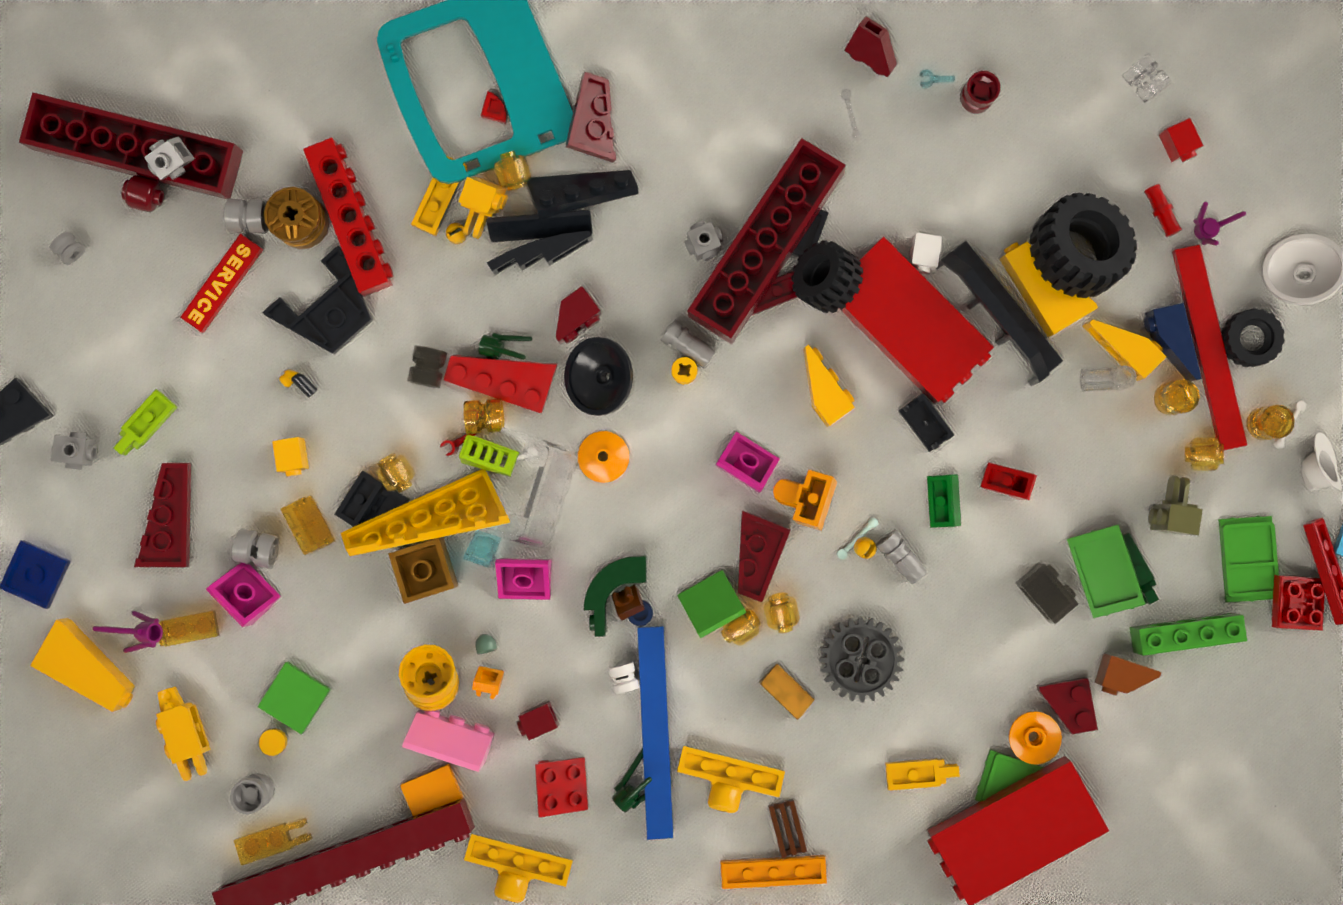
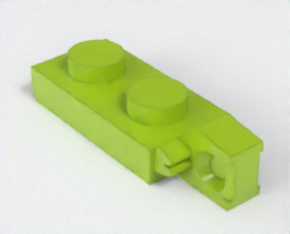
M154 390L121 427L122 431L119 435L122 436V439L113 448L125 456L133 448L138 450L145 445L178 406L161 391Z

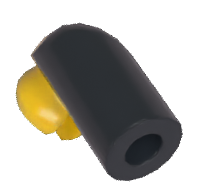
M285 370L284 374L279 377L280 382L285 387H290L294 383L308 398L318 390L305 375L294 370Z

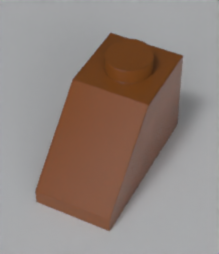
M1104 653L1094 683L1102 686L1101 691L1117 696L1118 691L1128 694L1159 678L1162 672Z

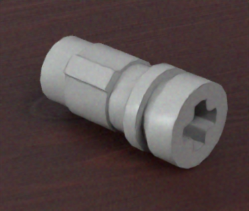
M675 319L661 338V341L666 345L671 344L670 348L673 350L676 348L685 357L692 359L702 368H705L715 354V351L697 336L689 333L687 327L682 328V324Z
M894 529L877 542L876 547L881 553L885 552V558L890 559L898 571L913 584L920 580L927 573V570L915 554L906 546L907 542L901 539V535Z

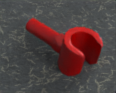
M472 429L460 438L443 441L440 448L450 443L452 451L447 453L446 456L454 455L458 452L459 446L464 443L466 435L475 436L476 433Z

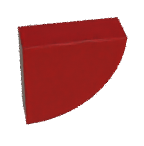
M487 91L481 117L506 124L507 111L503 102H501L497 95Z

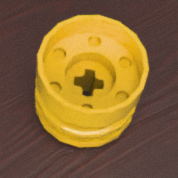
M424 644L409 651L400 663L398 675L402 688L409 701L415 707L423 711H436L445 708L454 700L459 690V678L453 659L445 649L436 645ZM432 679L435 683L430 685L427 681Z

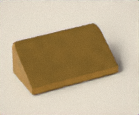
M777 663L759 681L760 685L797 720L800 719L815 700Z

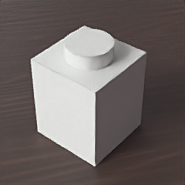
M916 232L912 237L909 262L921 274H930V271H934L938 267L942 236Z

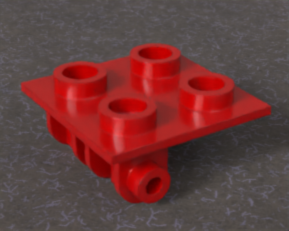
M585 757L553 762L542 760L535 764L539 818L588 810Z

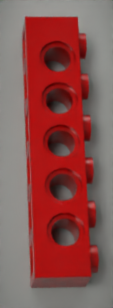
M331 137L303 148L358 292L365 297L393 286L390 279L394 277L389 263L384 264L381 254L385 253L379 238L375 240L372 233L375 226L371 216H366L363 210V206H366L361 191L356 192L353 183L357 182L352 168H347L344 159L348 157L342 143L338 144ZM331 164H337L336 172L327 174V168ZM342 187L347 188V193L344 197L336 198L338 189ZM350 211H356V218L351 222H346V214ZM358 235H365L364 244L355 246V238ZM373 258L375 260L374 267L370 270H364V262L367 259Z

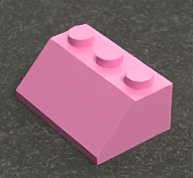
M420 709L412 721L402 747L479 772L486 762L495 733L490 732V728L482 724L475 723L474 726L465 724V719L458 716L450 715L447 718L441 716L438 710L423 711Z

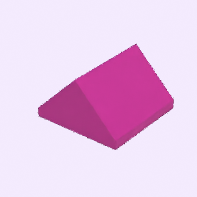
M736 431L715 466L760 493L780 459Z
M496 559L498 599L550 600L552 559Z
M245 563L238 564L206 588L211 596L242 627L253 625L281 597L250 564Z

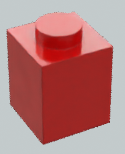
M1191 118L1173 125L1159 134L1171 163L1178 159H1181L1183 163L1196 157V151L1204 146Z

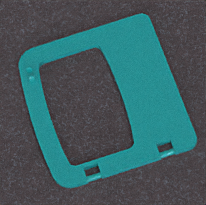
M446 0L390 20L383 24L378 31L377 44L401 114L429 172L439 182L445 184L458 183L466 180L467 177L490 171L567 141L573 110L527 0ZM462 19L469 24L493 72L510 118L513 137L456 160H450L439 145L421 107L404 60L401 43L412 36ZM551 131L554 139L540 143L538 136ZM477 159L480 166L466 171L463 164Z

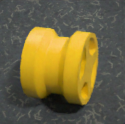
M681 357L673 363L672 376L677 383L682 385L689 384L696 378L697 365L692 359Z

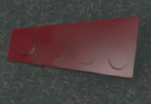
M162 463L153 494L154 501L147 516V527L145 534L142 535L141 549L134 567H189L191 463Z

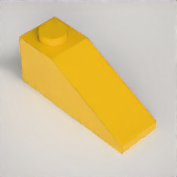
M1094 319L1082 326L1136 381L1145 379L1166 358L1162 353L1163 348L1154 340L1150 341L1146 337Z

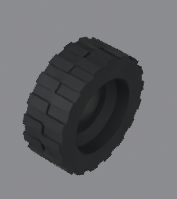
M1258 308L1237 313L1231 316L1232 318L1227 320L1225 327L1222 328L1221 333L1227 358L1234 361L1233 363L1236 365H1242V367H1256L1269 363V361L1277 357L1278 353H1281L1282 345L1285 342V332L1281 327L1280 320H1277L1274 314H1270L1264 309L1258 310ZM1250 325L1259 327L1265 336L1263 346L1256 351L1247 350L1240 342L1242 330Z

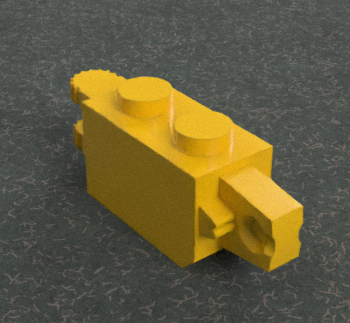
M176 686L157 692L161 712L156 714V727L159 733L163 734L166 743L164 745L166 756L171 759L172 764H177L180 776L184 781L191 780L192 778L187 760L189 758H192L198 775H205L207 767L203 753L211 749L196 705L190 702L184 704Z

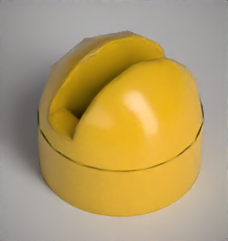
M451 223L446 228L447 239L453 244L463 243L467 238V235L463 234L464 226L460 223ZM458 228H461L462 230L453 234L452 236L449 235V233L455 231Z
M861 537L855 542L854 551L861 558L869 559L876 554L877 547L870 538Z

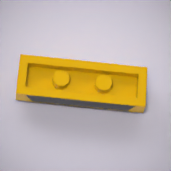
M463 164L465 170L467 171L468 166L466 164ZM432 178L411 225L436 237L462 181L445 184Z

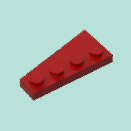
M452 355L450 356L444 381L542 413L558 364Z

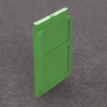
M1272 516L1218 519L1225 602H1253L1255 600L1273 599L1274 575H1279L1275 525L1272 523Z
M1119 524L1099 530H1092L1089 533L1067 539L1093 619L1145 605L1143 593Z
M989 750L982 777L977 786L978 790L975 800L979 802L984 801L995 793L1044 767L1029 764L1018 758Z

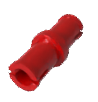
M1160 184L1146 189L1144 193L1147 195L1154 210L1152 214L1154 218H1158L1166 234L1165 236L1170 237L1182 231L1172 211L1174 207L1172 203H1168Z

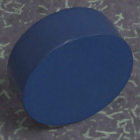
M642 600L645 610L628 618L636 626H644L652 619V606L645 600Z

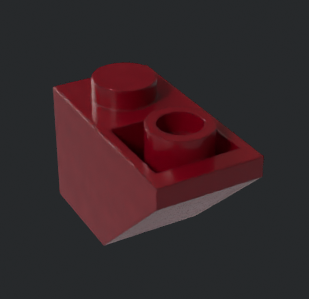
M865 16L856 28L844 51L855 61L863 62L871 67L876 74L884 75L888 78L897 65L888 30Z
M583 286L561 301L555 337L560 344L563 342L569 344L579 336L577 332L586 326L589 329L600 321L598 317L602 313Z

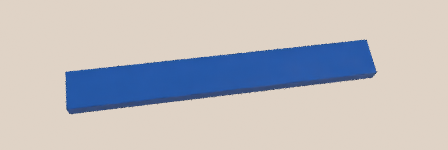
M638 627L644 780L648 777L652 778V781L645 787L647 840L673 838L664 627Z

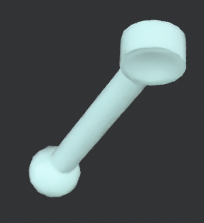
M870 518L868 525L844 549L837 551V557L845 559L847 552L854 546L855 542L863 537L871 528H875L878 525V520Z

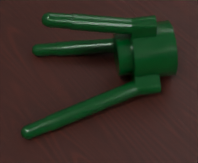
M493 333L492 337L483 335L478 352L489 359H499L497 357H501L504 354L524 360L526 358L524 354L505 349L504 342L501 341H532L533 338L531 336L501 335Z
M643 748L621 782L614 788L616 793L612 796V799L623 812H627L631 807L635 809L641 802L645 801V794L640 796L639 792L652 781V778L648 777L636 788L630 784L627 787L625 786L643 758Z

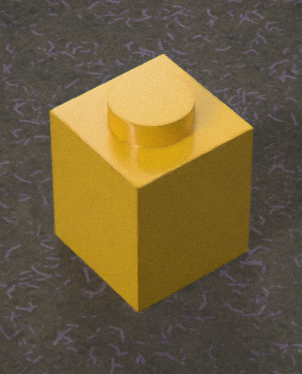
M295 437L272 441L277 472L285 473L286 477L302 475L301 470L309 469L305 438Z

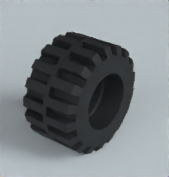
M824 240L820 244L816 242L812 244V248H807L804 251V255L798 258L797 265H794V275L791 276V281L794 282L792 289L796 292L795 295L815 309L823 313H828L829 311L831 313L837 312L838 308L842 310L846 307V303H851L854 300L853 296L855 293L858 294L860 290L858 286L862 284L863 280L860 276L863 273V268L860 267L861 262L855 255L833 241L828 242Z

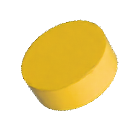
M277 728L265 731L259 739L261 751L269 756L280 754L287 746L286 734Z

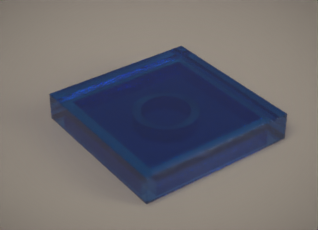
M20 540L2 579L0 589L42 608L49 609L71 561L25 540Z

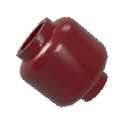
M135 175L123 184L121 195L128 207L152 212L157 206L162 205L164 191L161 190L157 180Z

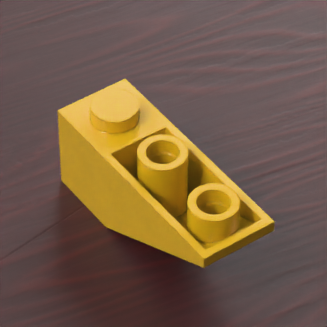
M808 344L803 349L811 405L826 427H829L855 408L852 404L855 400L847 389L842 390L837 384L839 378L831 368L827 370L821 361L824 358L816 347L811 348Z

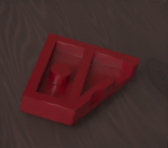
M1087 677L1037 686L1039 693L1043 695L1069 733L1078 734L1098 730L1089 679Z

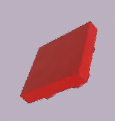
M1274 575L1271 627L1323 631L1325 591L1321 579Z

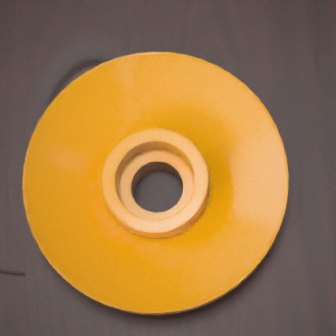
M599 431L589 435L579 447L578 463L580 469L588 478L596 482L606 483L618 479L625 472L629 463V451L626 443L618 435L608 431ZM600 452L608 454L606 461L602 462L598 459Z
M1038 711L1020 715L1013 722L1009 731V744L1013 753L1020 760L1029 764L1037 765L1050 761L1058 753L1062 742L1061 730L1056 721L1049 715ZM1031 732H1036L1037 738L1034 741L1029 740Z

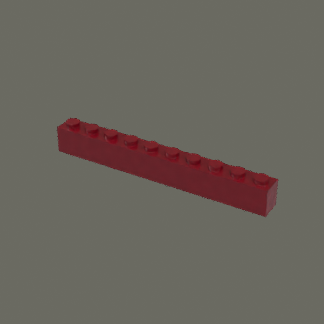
M462 798L222 885L212 892V896L216 905H274L280 902L282 905H287L296 901L297 896L306 893V896L309 897L321 892V887L330 884L331 888L337 887L345 883L346 878L354 875L356 879L364 877L371 873L370 869L380 866L381 870L389 868L396 864L395 860L404 857L405 861L418 857L420 851L428 848L430 852L438 850L445 846L444 842L454 839L455 843L463 841L470 837L469 833L472 832L475 825L466 800Z

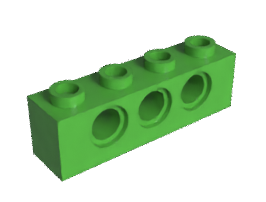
M1235 613L1129 627L1133 653L1143 656L1247 641L1244 615Z

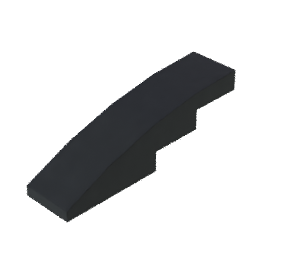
M582 231L535 240L509 250L488 261L487 264L494 275L515 263H518L523 271L543 258L551 266L591 242L593 237L590 231Z

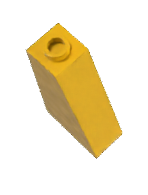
M1015 242L1004 249L1006 254L999 260L1047 337L1058 333L1098 308L1097 304L1089 297L1078 298L1076 294L1072 297L1063 294L1064 291L1061 289L1057 291L1051 287L1052 283L1048 280L1045 282L1041 277L1042 272L1040 269L1036 270L1033 264L1035 258L1031 257L1030 253L1032 245L1025 242L1019 246L1018 242Z
M69 618L56 619L30 666L111 712L126 708L133 698L131 692L135 685Z

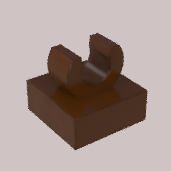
M635 584L630 587H624L625 589L618 593H612L617 615L622 621L645 610L639 589Z

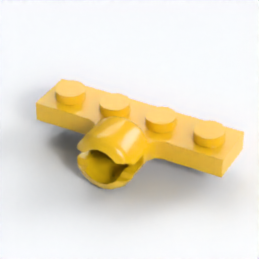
M686 746L682 747L677 768L679 773L710 781L709 807L727 813L738 811L741 795L744 790L779 798L785 771Z
M474 834L470 836L464 861L495 868L498 871V879L494 890L495 896L515 903L522 902L525 899L531 879L566 887L573 860Z

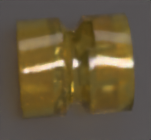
M1185 379L1164 383L1159 386L1154 395V403L1157 409L1169 416L1192 411L1198 405L1200 399L1199 390L1196 385Z
M487 399L483 404L480 400L464 401L463 411L466 434H481L484 429L489 433L504 432L502 399Z
M1271 405L1253 410L1247 418L1246 425L1248 432L1258 440L1280 439L1292 432L1295 419L1293 413L1287 407Z

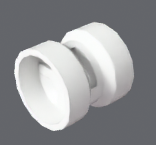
M626 662L608 668L610 676L614 678L613 689L615 694L640 688L638 679L634 677L635 666L633 662Z

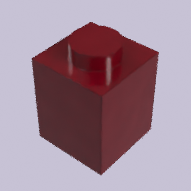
M550 701L520 713L518 716L519 721H517L521 735H526L528 740L550 732L560 725Z

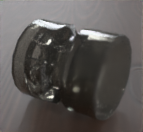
M415 345L412 360L416 365L409 368L407 382L440 388L443 374L439 371V368L444 367L448 353Z

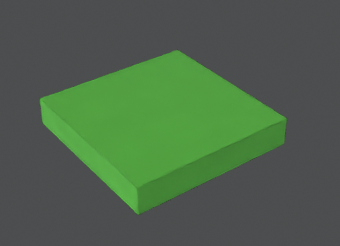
M723 570L677 595L700 638L747 613Z
M285 662L258 705V708L302 735L331 691V688L293 664Z

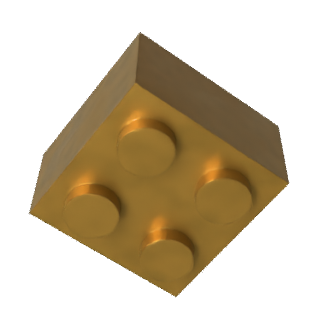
M444 537L388 553L404 604L459 587Z

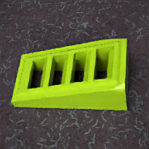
M467 434L459 454V459L463 464L511 477L519 452ZM473 447H476V450H475L474 455H473V456H470L471 453H472ZM483 449L487 450V452L485 454L484 460H481L480 457ZM496 452L497 456L494 464L490 463L493 453ZM507 455L508 458L505 466L501 467L500 464L503 456Z

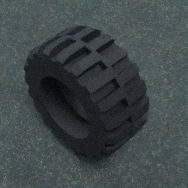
M1083 193L1066 195L1055 202L1034 224L1029 240L1030 244H1032L1030 247L1031 257L1035 258L1033 264L1036 270L1040 269L1042 272L1041 277L1045 282L1047 280L1051 282V287L1057 291L1061 289L1064 291L1063 294L1072 297L1076 294L1078 298L1095 297L1107 291L1132 269V264L1135 263L1136 259L1135 251L1137 250V240L1133 239L1135 236L1134 229L1129 226L1130 220L1127 216H1123L1119 212L1120 208L1118 206L1109 204L1108 199L1104 197L1096 198V194L1086 193L1085 195ZM1069 231L1082 235L1090 242L1095 251L1096 260L1087 258L1076 249L1071 241Z

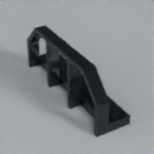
M967 241L963 242L938 262L937 270L945 265L960 277L976 297L967 305V308L970 310L981 303L1005 333L996 341L997 345L999 346L1011 340L1028 361L1035 376L1028 381L1030 386L1043 381L1050 375V371L1063 362L1061 357Z

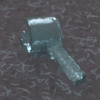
M926 69L922 70L919 74L921 77L928 76L930 78L928 82H920L922 88H929L933 83L955 81L954 75H933L930 70Z

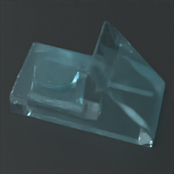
M477 530L463 559L487 568H494L497 559L495 555L501 538Z

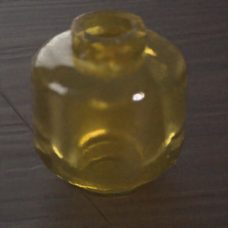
M515 151L500 154L501 160L494 164L499 185L507 188L508 191L528 186L527 181L531 179V172L526 157L524 155H516Z
M1215 437L1193 438L1190 447H1185V462H1191V468L1194 471H1216L1220 464H1224V444H1219L1218 439Z
M392 453L377 463L379 467L376 470V475L386 490H398L401 493L412 486L410 481L415 476V471L404 455Z
M785 592L776 593L768 597V601L765 602L763 608L768 627L778 630V633L792 631L793 627L800 621L796 599Z
M745 609L747 613L723 626L721 634L728 643L733 642L738 646H742L758 636L761 622L752 609Z

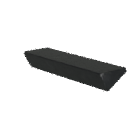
M589 210L568 211L540 219L537 214L486 219L491 242L542 239L582 231L593 233L592 216Z

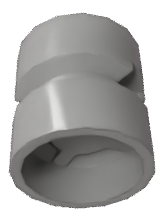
M227 199L224 208V222L227 231L241 233L248 229L250 233L266 234L268 227L265 223L264 210L267 201L250 199L246 203L242 199Z
M241 528L233 544V561L250 564L254 561L255 566L272 568L279 551V536L262 533L258 536L257 531Z
M251 774L235 784L230 794L231 804L239 813L253 814L271 801L274 795V785L271 779L264 774Z

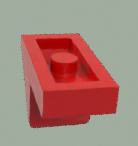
M988 462L980 487L1008 495L1017 500L1029 501L1037 475Z

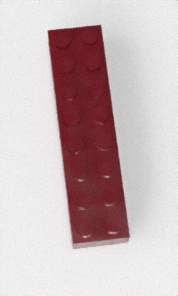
M32 92L19 143L34 151L132 176L138 175L151 178L160 183L223 199L231 198L243 150L231 142ZM179 137L195 159L183 167L186 172L174 180L171 177L160 180L158 176H155L149 170L148 162L144 157L152 152L149 148L162 139L166 142L169 139Z
M801 138L687 310L688 317L728 343L733 344L844 176L846 165Z

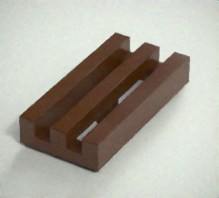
M790 799L768 805L781 857L785 858L788 855L793 856L799 852H807L794 800ZM788 806L791 809L800 844L797 847L794 844L785 807ZM776 809H780L790 846L789 849H785L775 813Z

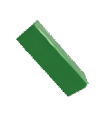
M958 475L927 476L930 528L961 526Z

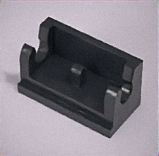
M924 394L918 395L898 410L928 452L935 450L943 442L954 436V433Z

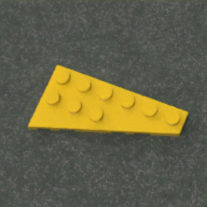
M481 469L340 534L349 556L506 524L510 523V520L486 470Z

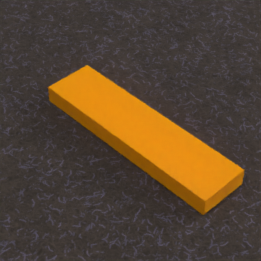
M825 855L720 860L722 889L827 883Z

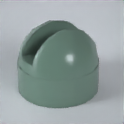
M482 634L477 638L475 647L478 655L497 650L496 641L492 636Z

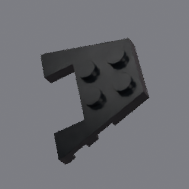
M339 246L335 247L321 260L338 282L300 316L281 297L262 312L270 319L334 355L373 321L363 296L358 292L342 248Z

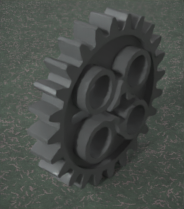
M861 616L858 617L857 624H854L853 620L848 618V626L846 627L841 622H838L840 630L837 632L830 629L833 635L832 639L824 637L823 639L828 643V646L820 647V650L826 653L824 657L818 658L820 662L826 663V666L822 667L820 671L822 673H829L824 681L826 683L834 681L831 689L835 691L840 687L839 696L842 698L848 692L850 701H854L856 695L859 696L862 703H864L866 695L872 701H875L876 692L884 697L883 688L886 687L893 690L889 682L891 680L899 682V678L894 674L895 672L903 671L901 667L897 666V662L904 661L903 657L897 656V653L903 650V647L894 646L899 638L897 636L889 638L892 629L887 628L882 631V622H878L876 626H873V618H869L866 624H864ZM851 636L858 639V645L854 650H848L845 646L846 640ZM865 637H868L869 639L863 653L867 661L861 663L859 680L854 682V677L859 667V663L855 658L862 655L863 641ZM875 643H881L883 645L882 654L877 657L872 656L871 647ZM844 662H849L852 665V670L848 675H841L839 673V667ZM871 668L876 669V679L872 682L865 681V672Z

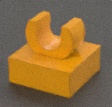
M479 666L473 681L472 690H476V695L479 697L482 692L491 693L490 699H494L499 693L504 671Z

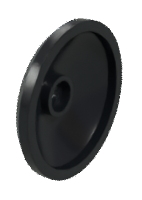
M593 337L579 343L570 353L564 371L565 388L570 400L579 410L589 415H607L618 410L627 400L633 383L632 364L623 347L617 342L604 337ZM607 373H609V380L606 378Z

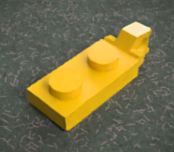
M933 758L885 762L888 790L939 787L941 784H946V778L960 777L959 766L957 764H945L944 759Z

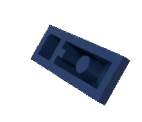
M1184 303L1146 312V317L1144 318L1146 331L1150 332L1151 339L1163 348L1162 352L1187 382L1202 379Z

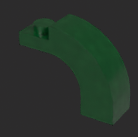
M629 556L618 559L604 567L590 583L584 600V611L594 610V615L589 616L590 631L595 630V637L606 636V602L610 593L616 587L623 584L647 582L646 556Z

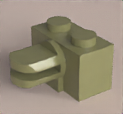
M1170 476L1167 483L1165 500H1162V504H1154L1153 509L1149 512L1148 522L1151 524L1150 530L1199 536L1203 509L1197 508L1198 505L1187 504L1190 489L1189 478L1182 477L1179 479L1178 476Z

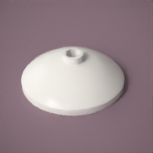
M1298 234L1288 237L1277 243L1268 252L1263 263L1264 283L1276 298L1289 304L1311 305L1322 302L1333 296L1343 285V250L1334 241L1321 235ZM1302 276H1308V277H1309V279H1307V280H1302V279H1300V278H1301Z

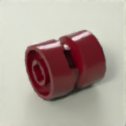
M989 71L974 73L960 93L962 106L973 114L985 112L1000 93L998 78Z

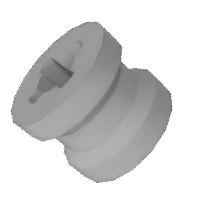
M71 232L60 234L50 245L51 251L59 254L61 261L66 265L78 260L85 251V247L75 241V237Z

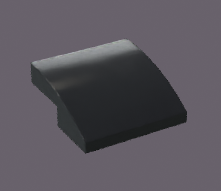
M362 470L334 515L354 527L408 503L410 499Z

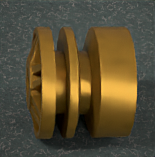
M297 187L282 188L273 193L266 203L264 218L269 231L290 247L297 249L312 248L319 244L326 236L329 227L328 213L324 206L304 189ZM296 211L298 214L295 215V220L292 221L290 219L293 217L292 212Z

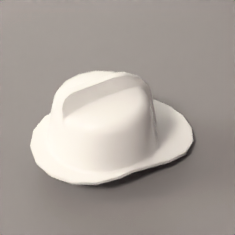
M1318 432L1314 436L1315 452L1302 462L1301 471L1306 487L1310 491L1328 487L1340 490L1342 484L1337 471L1334 450L1328 438L1323 433Z

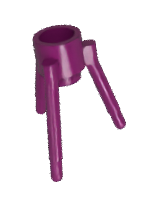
M1205 201L1200 208L1197 218L1193 220L1196 224L1194 234L1201 240L1202 245L1210 244L1217 246L1219 241L1212 238L1218 235L1220 227L1245 216L1246 211L1234 214L1219 222L1213 218L1203 219L1208 206V202Z
M132 611V615L145 622H141L135 628L93 627V631L134 634V637L139 642H142L124 648V653L146 647L154 648L163 635V629L159 624L158 618H150L137 611Z

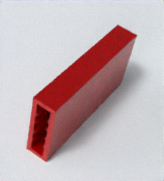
M883 237L859 260L861 262L860 267L863 268V273L860 275L863 278L862 284L858 286L860 290L858 294L855 293L853 296L854 300L851 303H846V307L841 311L934 404L940 400L945 403L955 393L952 389L958 383L963 385L972 377L973 373L971 370L977 364L981 367L991 358L989 352L994 347Z
M1063 756L1037 772L995 793L986 800L980 801L928 829L927 831L931 838L927 842L934 855L940 853L944 861L939 864L947 878L950 876L954 878L956 885L952 887L959 900L965 899L968 905H974L1109 832V829L1073 763L1066 756Z

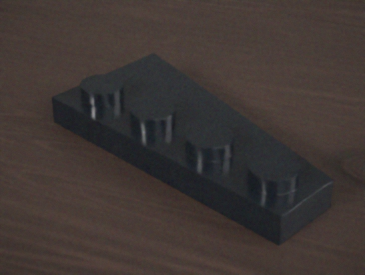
M631 170L525 178L526 187L539 219L639 194L638 185Z
M14 378L0 391V445H4L11 441L13 437L22 432H27L34 428L36 424L54 416L17 378Z

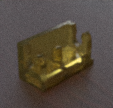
M313 496L303 497L280 509L304 555H311L336 542Z

